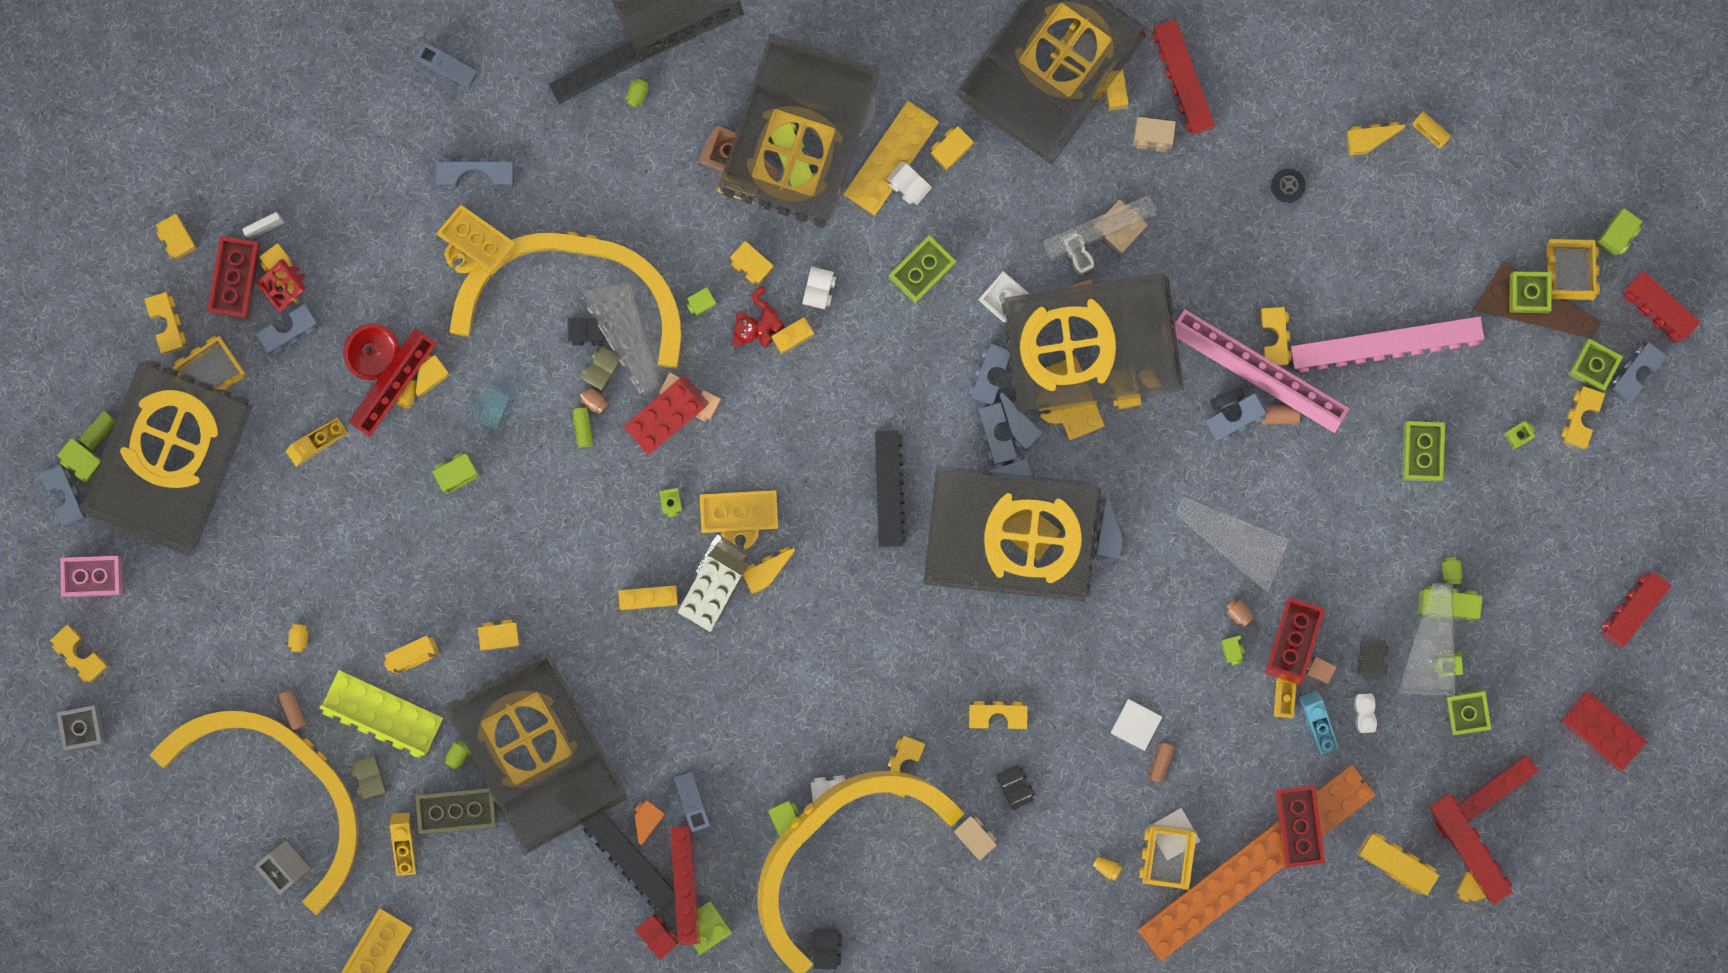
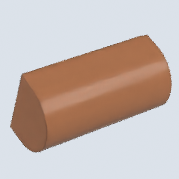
M1266 405L1269 413L1265 415L1266 419L1261 421V425L1299 424L1300 412L1289 405Z
M293 690L279 694L278 697L291 729L295 731L307 726Z
M1162 742L1158 744L1147 776L1148 779L1163 784L1175 749L1174 746Z

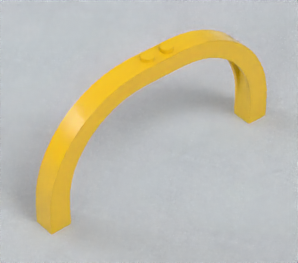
M567 232V235L536 233L512 239L517 244V247L501 267L511 260L531 252L554 250L610 259L635 272L650 288L658 303L661 314L662 339L658 366L678 369L682 339L679 311L663 277L643 257L624 246L599 240L595 235L580 237L575 232ZM481 266L468 274L459 290L450 326V334L465 337H470L473 316L478 298L486 283L493 276Z
M244 711L216 712L193 719L173 731L150 754L162 768H167L184 749L206 734L227 728H247L263 732L281 742L323 782L337 809L340 830L337 852L329 871L302 901L315 915H318L332 901L346 882L352 869L358 846V821L354 803L345 783L338 773L326 762L328 758L321 751L317 753L312 748L314 744L309 739L305 738L303 740L297 733L281 722L256 713Z
M896 771L868 772L848 778L834 785L813 803L808 804L804 812L791 821L790 826L778 838L765 860L758 884L757 901L760 922L768 942L794 973H806L814 965L790 940L783 927L779 913L778 897L780 883L785 868L794 853L839 808L857 798L874 793L890 792L914 797L931 807L952 827L965 813L939 788L922 778Z

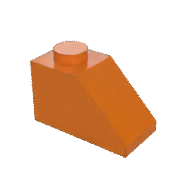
M648 800L645 803L641 801L635 809L637 812L635 821L638 842L641 845L645 843L665 816L663 811Z

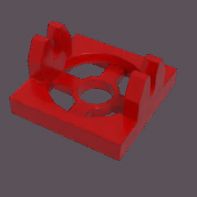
M284 259L279 260L256 282L279 313L283 312L306 290V287L301 282L304 280L305 275L302 273L297 274L300 268L296 266L289 267ZM283 272L287 276L284 279H278L275 273ZM270 279L273 281L272 286H270ZM278 281L282 282L284 285V290L282 292L278 290V287H276V283ZM290 281L293 282L294 286L292 295L287 290V284Z

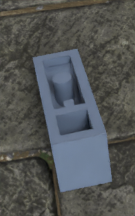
M1002 392L1000 399L1012 436L1015 439L1013 443L1020 450L1022 448L1027 450L1043 433Z

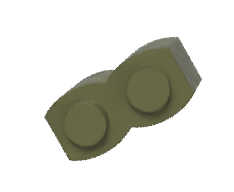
M602 346L600 350L598 348L592 355L593 362L590 366L586 365L581 373L583 381L601 392L605 390L623 360Z
M375 755L352 762L351 773L353 778L358 780L359 785L356 786L359 797L362 796L366 800L387 793Z

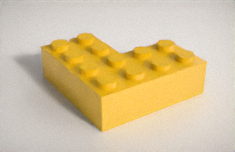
M1375 832L1374 834H1367L1356 852L1357 855L1385 871V874L1414 892L1422 895L1429 894L1440 876L1435 873L1437 869L1429 864L1419 863L1420 859L1411 853H1402L1403 848L1395 843L1389 845L1385 842L1386 838Z

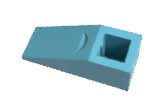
M1316 690L1299 697L1320 755L1338 749L1323 699Z

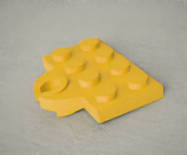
M461 204L436 233L449 244L445 249L444 255L451 268L455 266L456 260L463 259L462 263L455 267V271L458 273H469L481 266L494 275L517 247L515 242Z
M1074 356L1075 372L1081 373L1083 371L1077 357ZM1067 360L1045 369L1051 373L1065 376L1068 373ZM1087 381L1071 385H1056L1055 391L1045 389L1037 397L1036 409H1040L1043 404L1051 406V413H1042L1039 415L1040 419L1051 425L1062 424L1069 441L1105 427Z
M776 490L700 495L701 532H721L722 539L727 546L738 550L735 539L739 535H743L746 538V543L744 544V549L746 550L755 544L759 536V530L778 529Z

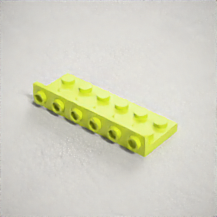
M338 670L329 692L320 706V709L324 710L322 714L331 718L335 715L341 718V723L351 726V723L357 725V730L368 734L370 731L376 734V739L383 742L387 739L393 742L392 746L400 750L407 748L411 750L409 754L420 758L421 755L426 757L444 719Z

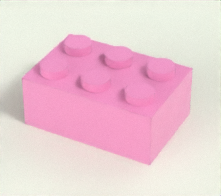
M121 556L60 558L62 597L123 595Z

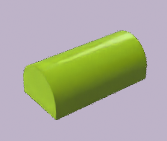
M576 408L572 411L577 448L593 446L588 408Z
M104 410L81 435L79 440L94 452L119 423Z

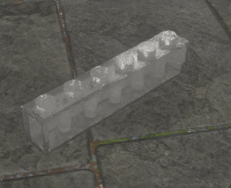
M1148 195L1044 240L1042 245L1049 260L1052 261L1155 216L1157 211Z

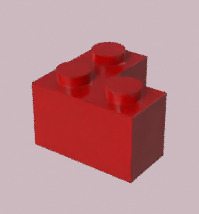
M651 915L635 932L661 960L679 943L677 941L678 936L672 929L668 931L664 927L666 923L659 915L656 917Z

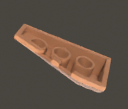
M717 125L705 142L698 162L754 182L748 171L747 160L754 159L755 151L750 145L742 141L735 132ZM764 158L767 173L776 181L779 171Z

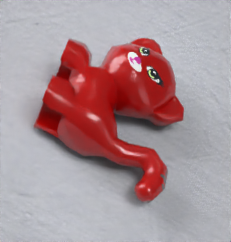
M760 286L756 288L752 294L753 303L763 309L760 321L757 322L756 319L749 317L744 312H737L732 340L734 346L739 347L752 343L759 337L760 345L766 348L772 342L770 333L776 334L783 330L784 323L779 319L777 311L759 297L765 292V287Z

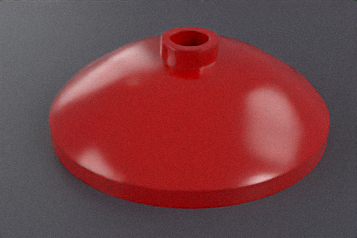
M369 323L359 326L351 332L344 344L343 358L346 367L353 375L360 379H379L399 351L398 340L393 332L383 325ZM369 346V351L365 352V348Z

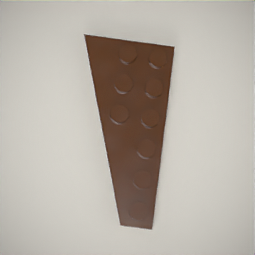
M1506 262L1501 264L1473 311L1590 339L1601 324V321L1565 299H1551V311L1549 313L1509 312L1510 274L1520 271Z

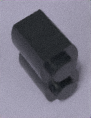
M568 318V341L572 342L573 346H584V342H591V346H603V343H607L608 319Z
M1018 765L996 775L1012 810L1034 801L1033 796H1035V792L1031 785L1027 786L1024 780L1027 776L1023 768L1019 769Z
M815 929L814 969L837 970V965H841V954H837V946H841L842 934H838V930Z

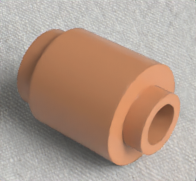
M592 387L590 389L586 388L580 396L583 405L600 415L609 404L606 400L607 398Z
M1233 599L1226 606L1228 608L1226 613L1238 625L1241 624L1245 627L1254 618L1251 614L1252 611L1240 599L1237 601Z

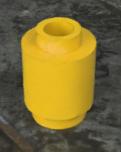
M292 624V628L289 629L288 647L291 648L292 652H303V649H307L309 631L306 625Z

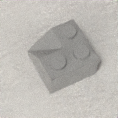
M93 705L57 713L63 751L106 744L99 706Z

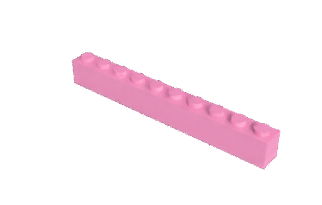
M1185 309L1170 333L1334 433L1350 409Z
M1481 317L1296 345L1291 346L1289 349L1292 355L1293 371L1298 370V373L1309 372V368L1317 367V370L1328 369V365L1336 364V367L1347 366V362L1355 361V364L1366 363V359L1371 358L1374 361L1385 360V356L1390 355L1393 358L1404 357V353L1409 352L1412 355L1423 354V350L1428 349L1431 352L1442 351V347L1449 346V349L1461 348V344L1468 343V346L1480 345L1479 341L1484 340Z

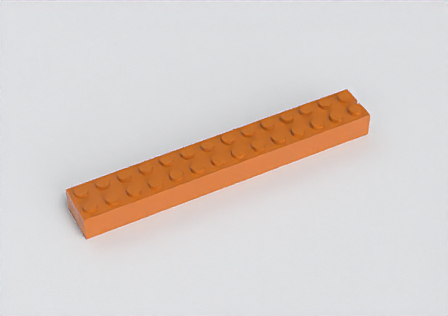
M1353 765L1346 767L1316 791L1322 837L1376 796L1366 782H1360L1363 778ZM1276 821L1137 929L1160 961L1168 957L1284 867L1279 822Z

